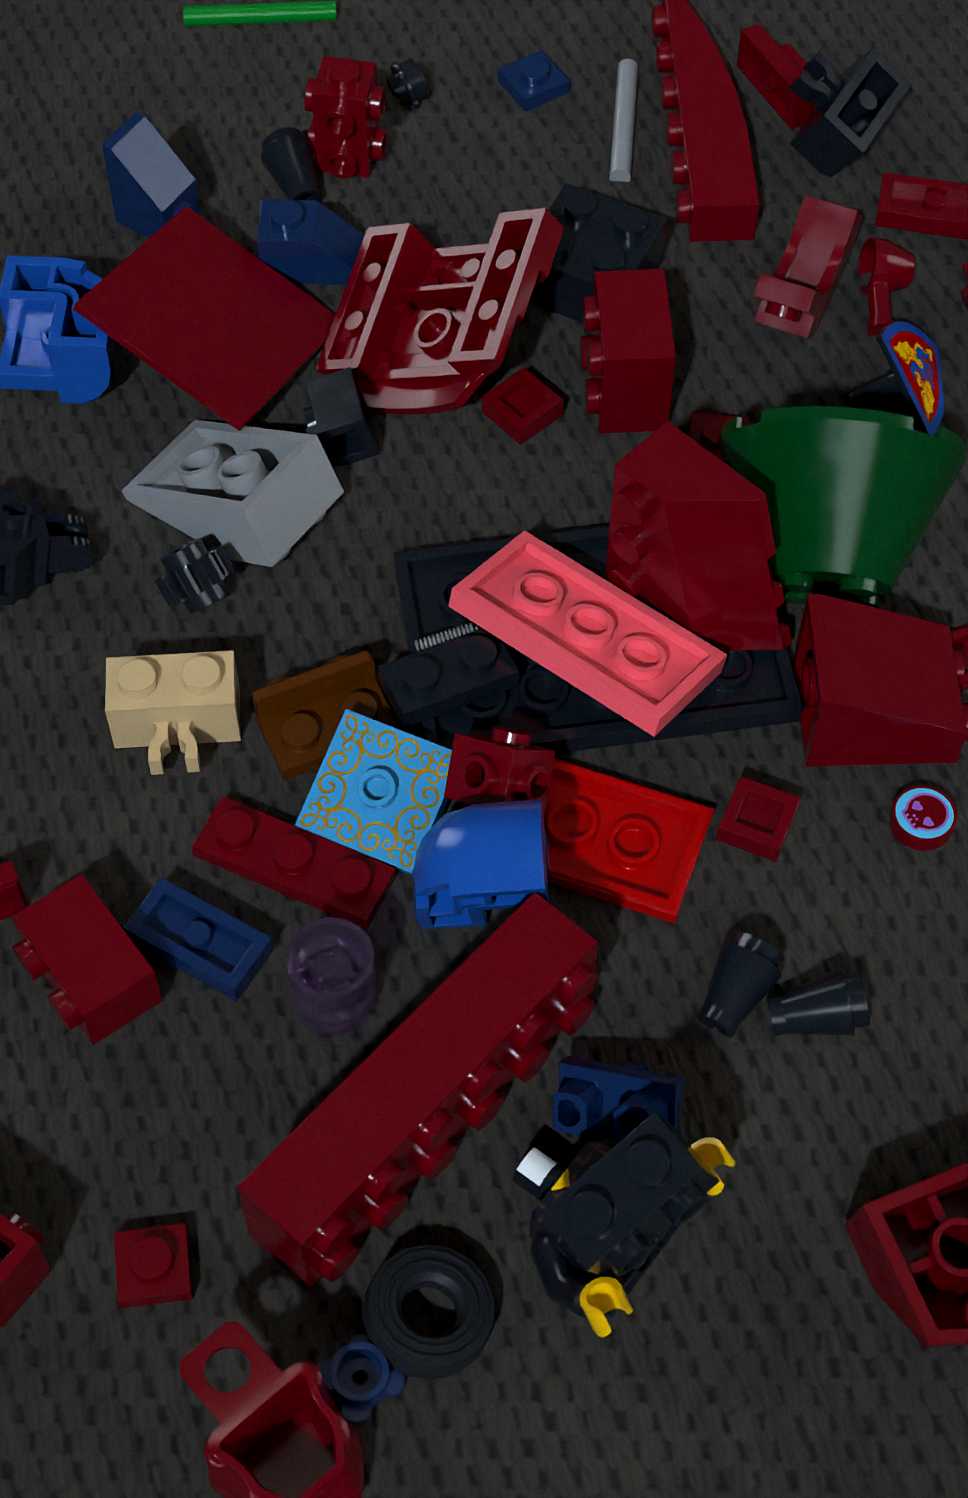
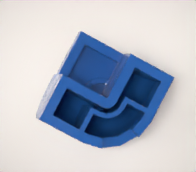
M7 255L0 287V308L6 327L0 356L1 389L58 391L60 402L87 403L100 397L109 386L117 341L73 310L75 303L102 280V278L87 270L86 262L61 257Z
M537 799L473 804L444 814L429 829L416 851L412 876L414 916L421 929L487 926L486 910L519 908L534 892L549 903L547 871L550 870L548 842L544 829L543 801Z

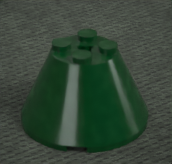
M796 406L762 410L761 422L742 427L741 417L732 418L721 427L718 444L724 463L766 493L776 553L768 560L771 579L782 584L784 603L805 605L807 594H823L831 597H841L843 600L878 608L880 596L891 592L963 468L967 450L963 439L942 426L937 427L936 437L913 430L914 417L891 412L836 406Z

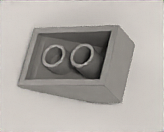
M194 420L121 490L127 501L194 539L201 538L204 545L209 548L214 546L217 548L222 545L230 560L273 567L277 562L283 560L289 554L291 547L312 525L323 519L326 510L344 493L317 435L245 426L241 431H238L227 423Z

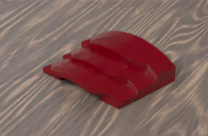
M547 208L501 212L498 215L489 243L434 248L411 223L367 227L315 371L327 375L351 367L370 410L386 414L416 415L440 413L461 408L485 377L501 366L513 329L524 318L533 288L548 278L564 227Z

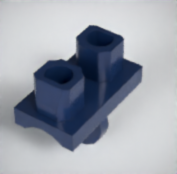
M567 1056L559 1062L558 1090L553 1095V1127L559 1132L573 1135L584 1133L620 1142L655 1111L671 1123L682 1135L679 1112L684 1091V1078L650 1072L645 1064L628 1062L625 1066Z

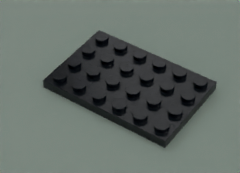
M609 526L533 535L605 579ZM514 538L393 552L394 569L409 655L418 652L415 640L419 642V639H422L423 641L424 637L427 639L428 636L431 637L432 634L435 636L436 633L440 636V632L444 634V631L448 632L449 629L452 631L453 628L456 629L457 626L460 628L461 625L465 628V624L469 626V623L473 624L474 631H476L475 627L478 626L477 624L448 607L452 588ZM503 642L520 671L519 686L420 722L423 739L451 750L455 733L492 735L493 727H505L531 733V745L553 750L556 754L800 722L803 706L787 648L785 650H721L727 654L722 672L653 737Z

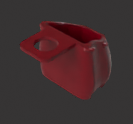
M238 1322L224 1323L182 1358L179 1365L181 1377L220 1424L211 1433L204 1448L208 1480L215 1492L224 1498L362 1497L364 1488V1460L360 1435L338 1409L327 1385L322 1380L320 1369L314 1363L307 1361L297 1362L281 1372L248 1331ZM222 1349H237L243 1352L250 1361L251 1371L248 1380L241 1388L232 1392L215 1390L208 1384L205 1377V1368L208 1360L213 1354Z

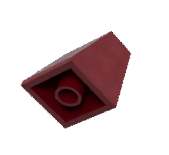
M807 594L792 661L794 677L803 706L800 726L805 766L956 763L964 741H968V703H962L960 688L963 686L965 677L964 657L961 650L953 651L950 627L823 594Z

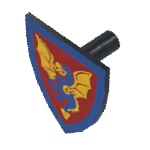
M895 321L884 327L876 336L890 366L883 376L849 391L851 403L854 408L865 409L903 393L922 433L934 436L937 432V427L940 426L944 413L942 373L938 347L919 328L909 322Z

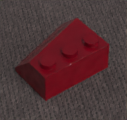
M667 421L615 464L605 579L719 650H785L792 641L789 627L779 623L776 610L785 602L782 584L772 580L769 571L768 560L776 553L766 493Z
M967 1162L862 1205L844 1225L876 1294L926 1348L968 1345Z

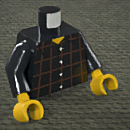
M705 1137L697 1140L691 1147L720 1180L719 1183L707 1192V1194L714 1196L721 1193L725 1185L712 1169L719 1165L733 1167L736 1162L720 1140L714 1137ZM590 1140L582 1147L568 1167L536 1146L524 1157L513 1176L514 1183L540 1201L530 1216L529 1237L532 1239L530 1247L531 1257L547 1297L573 1313L587 1318L596 1335L606 1337L612 1332V1329L604 1314L612 1318L618 1309L624 1310L628 1315L633 1312L628 1295L680 1225L674 1226L672 1223L650 1243L652 1250L648 1256L622 1276L614 1274L612 1277H603L588 1271L541 1211L619 1142L605 1145L598 1141Z

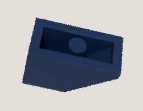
M135 112L102 144L116 222L150 238L185 206H188L199 215L201 210L196 179L146 116Z
M261 199L257 233L259 259L293 284L346 285L365 234L317 200Z

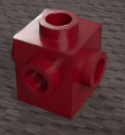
M493 727L492 735L455 733L444 797L469 805L541 799L543 801L544 815L547 796L552 786L551 773L555 751L531 745V733L512 728Z

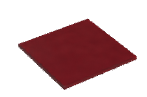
M185 206L78 300L73 307L74 311L238 431H241L325 344L335 317L334 313L188 206Z

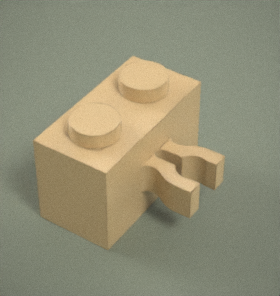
M234 650L106 658L105 713L114 748L149 746L148 763L151 775L164 774L163 759L171 752V745L180 746V751L185 753L187 772L192 773L200 772L198 743L241 741L240 687Z

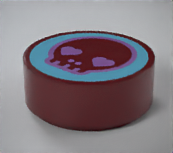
M924 785L912 786L903 790L894 800L889 824L894 836L902 844L915 850L929 851L943 846L950 839L957 821V811L952 800L939 789Z

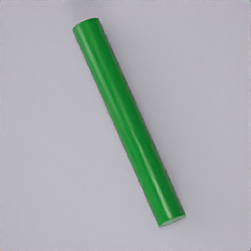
M336 0L183 6L184 27L337 21Z

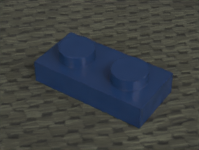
M162 877L123 927V930L134 945L236 1002L274 950L272 937Z

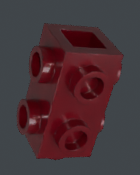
M323 56L317 77L308 79L304 104L306 111L313 112L308 138L311 141L313 152H316L317 171L328 172L337 178H349L351 176L369 178L374 160H384L388 132L386 128H379V121L383 119L385 111L386 89L377 85V63Z

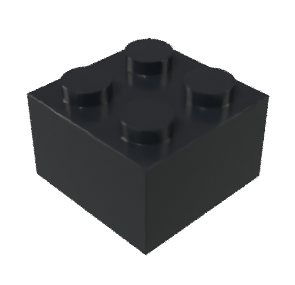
M565 183L549 208L551 214L564 227L548 278L533 288L529 304L583 323L582 300L583 296H593L595 271L659 269L663 262L667 218Z

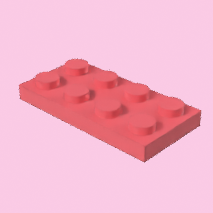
M525 530L455 585L450 595L448 607L653 737L722 672L727 658V654Z

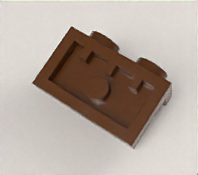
M367 650L351 656L342 655L335 657L319 668L294 677L277 678L252 694L256 723L283 781L320 768L345 709L400 730V726L376 681L375 662Z

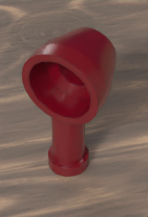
M870 237L865 241L861 249L857 269L858 276L872 272L867 286L860 285L862 294H868L869 322L867 323V333L869 336H877L884 327L895 322L892 319L890 292L909 287L914 275L915 259L912 253L890 241Z

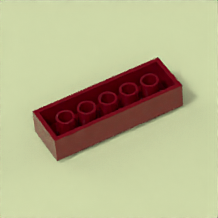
M534 892L237 1186L249 1236L309 1291L323 1277L329 1282H334L349 1269L359 1253V1248L355 1244L373 1226L382 1231L399 1217L409 1200L405 1195L406 1191L422 1175L428 1180H432L448 1166L457 1151V1147L453 1143L470 1125L479 1131L490 1123L503 1105L504 1098L500 1094L516 1078L525 1083L539 1072L550 1054V1050L546 1047L562 1030L571 1036L585 1024L595 1007V1003L591 1000L593 988L598 978V973L595 972L598 941Z

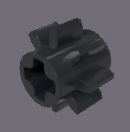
M197 538L171 551L160 559L166 574L157 578L155 583L168 606L184 602L189 613H194L215 603L230 592L224 580L226 576L236 570L222 545L217 548L214 546L207 550L201 538Z

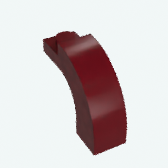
M804 195L790 240L776 271L772 276L760 274L753 296L761 299L754 322L807 339L815 334L851 254L863 218L858 210Z

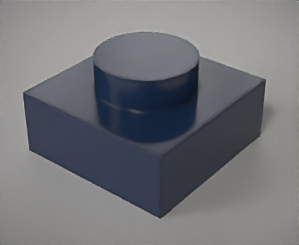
M542 50L498 69V82L525 112L569 93L570 81Z

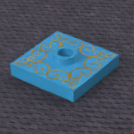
M345 709L294 826L413 876L416 851L429 829L441 818L449 798L444 797L452 750Z

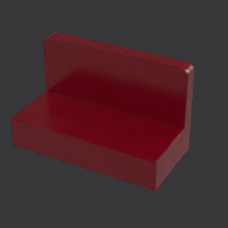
M759 23L741 29L736 66L791 130L803 126L816 106L811 101L800 98L789 86L793 80L805 71L803 67L807 62L791 44L779 46Z

